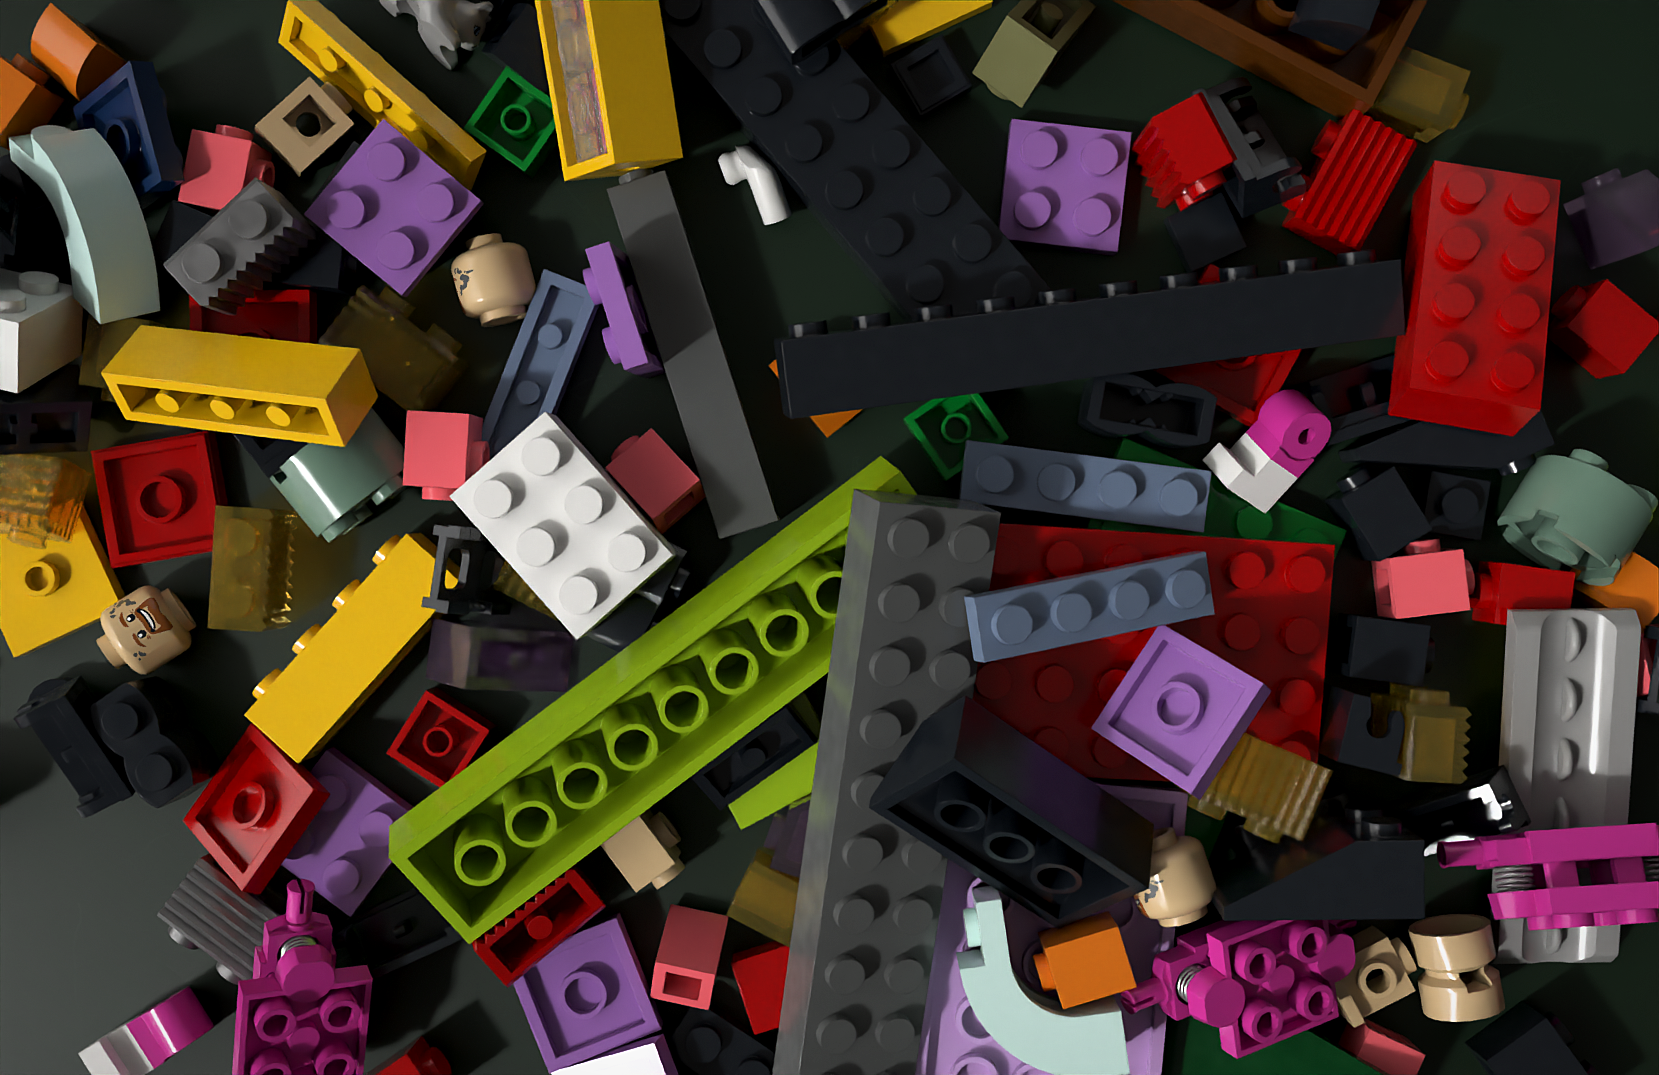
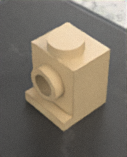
M309 76L255 125V132L300 177L353 128L354 122L347 116L353 108L332 84L326 81L319 87ZM303 115L314 116L320 123V131L311 137L302 135L296 127L297 119Z
M647 809L601 844V847L636 893L650 882H652L656 889L661 888L685 868V865L679 859L681 851L676 846L681 841V838L673 824L662 812L653 815Z
M1373 925L1351 936L1354 940L1356 957L1354 968L1348 976L1335 982L1338 1012L1354 1028L1365 1023L1364 1017L1416 991L1408 975L1416 971L1417 967L1408 949L1398 937L1389 940L1385 934ZM1382 969L1383 974L1366 982L1367 975L1372 970Z

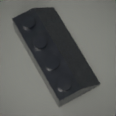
M966 695L921 723L870 799L869 808L1057 929L1149 889L1154 824Z

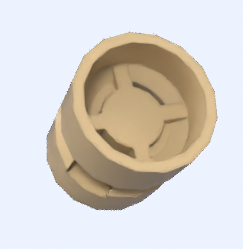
M1448 914L1428 917L1416 921L1409 926L1408 931L1414 962L1419 967L1425 969L1418 976L1417 981L1423 1013L1427 1017L1449 1022L1474 1021L1492 1017L1505 1009L1500 972L1488 965L1490 961L1496 958L1491 922L1488 918L1474 914Z

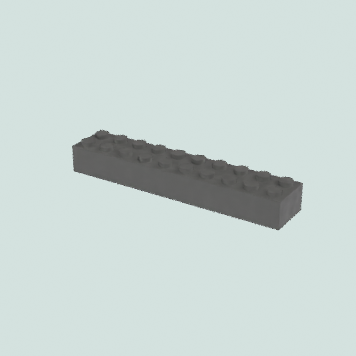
M854 489L772 1075H915L948 858L871 810L869 804L871 796L921 723L965 695L973 699L978 661H974L964 596L989 592L1001 513L972 500Z

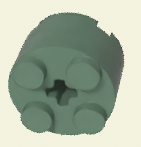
M372 407L345 447L308 443L280 467L283 472L274 474L270 478L272 483L317 538L323 535L328 543L342 534L346 535L369 518L373 512L366 504L371 500L378 506L388 498H394L409 487L403 485L405 448Z
M1574 449L1569 457L1545 455L1537 458L1497 522L1498 526L1508 525L1503 533L1507 542L1535 563L1546 569L1560 570L1564 564L1581 571L1576 581L1589 585L1606 586L1614 582L1653 518V512L1658 505V500L1649 491L1636 485L1626 484L1606 472L1609 466L1600 456L1587 450Z

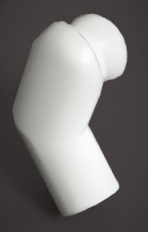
M735 146L736 151L723 153L719 157L718 162L726 183L735 185L747 179L764 225L782 221L792 215L777 171L750 146Z

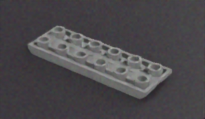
M1507 609L1499 766H1505L1531 820L1528 826L1521 827L1519 830L1507 834L1535 830L1628 825L1641 641V624L1635 609ZM1589 868L1577 869L1579 886L1592 885ZM1493 869V874H1492V892H1491V894H1492V893H1497V891H1499V890L1515 889V888H1497V887H1496V885H1498V884H1506V883H1514V882H1496V881H1495V880L1498 879V878H1506V877H1514V876H1495V875H1494L1495 873H1498V872H1506V871H1514V870H1494V869ZM1492 908L1490 909V922L1496 950V958L1490 961L1491 964L1612 962L1618 956L1621 925L1529 931L1527 918L1495 920Z

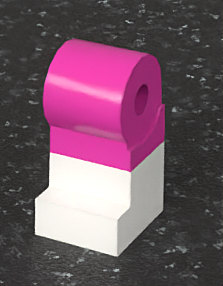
M1294 389L1282 390L1265 401L1260 409L1258 420L1231 449H1228L1219 442L1203 461L1229 490L1263 513H1266L1311 465L1317 454L1324 448L1332 431L1331 423L1301 392Z
M190 986L107 1033L78 1054L91 1075H145L200 1038L215 1025Z

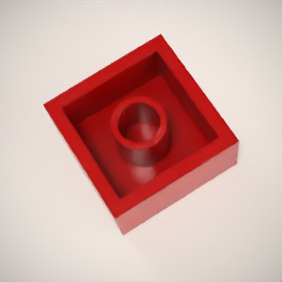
M435 686L424 692L386 754L433 784L441 787L476 761L497 725Z
M792 935L733 954L731 966L754 1035L779 1027Z

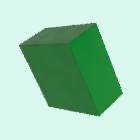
M505 67L463 128L476 141L531 179H533L558 143L551 97L535 88L508 67Z
M979 393L932 399L903 419V422L944 482L962 470L967 440L1001 444L1009 438Z

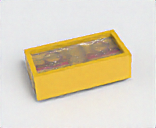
M535 0L564 181L622 176L633 170L652 168L683 158L659 0Z

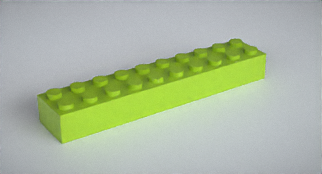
M882 456L878 457L389 826L388 858L468 944H471L829 672L854 489L917 495L900 470Z

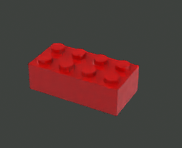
M1434 161L1412 198L1402 286L1406 335H1400L1396 338L1388 415L1514 436L1541 410L1561 180Z

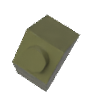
M1021 0L1005 17L972 73L983 80L993 94L1001 99L1011 100L1022 108L1044 82L1096 6L1088 0Z

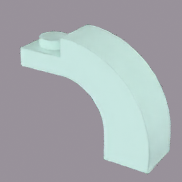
M56 125L39 126L32 129L31 134L8 137L11 160L41 187L58 217L68 250L73 298L100 324L160 311L155 259L144 216L121 163L104 138L94 128L72 131L70 128Z
M992 886L971 888L974 907L963 909L968 947L980 946V949L956 952L968 1001L985 1030L999 1045L1022 1062L1054 1075L1130 1074L1122 1014L1114 996L1110 995L1063 1010L1059 998L1042 994L1028 986L1016 974L1010 963L1002 902L998 890Z

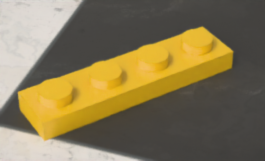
M288 0L278 42L324 83L327 81L344 96L352 108L374 128L377 127L382 119L386 120L469 191L472 190L487 151L468 132L460 128L433 104L423 92L415 88L388 64L378 52L371 49L319 1Z

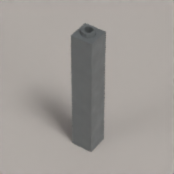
M653 168L628 172L619 177L620 185L608 188L607 192L719 538L725 539L780 521L671 181L665 170L654 173Z

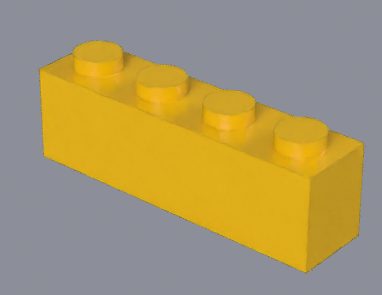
M146 325L139 326L101 372L126 420L339 447L347 445L378 398L362 352L358 348Z
M406 533L403 538L396 534L386 541L372 559L378 566L363 582L355 579L348 584L332 603V606L337 609L336 613L323 627L318 623L313 625L294 644L292 650L297 656L283 672L279 668L271 671L253 690L252 695L258 700L244 716L296 763L299 764L317 756L444 615V613L435 612L436 609L421 607L423 597H430L437 546L422 533ZM449 557L445 586L446 588H454L458 582L460 567Z

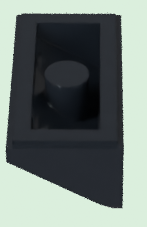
M790 701L692 775L691 778L721 811L816 744L818 740Z

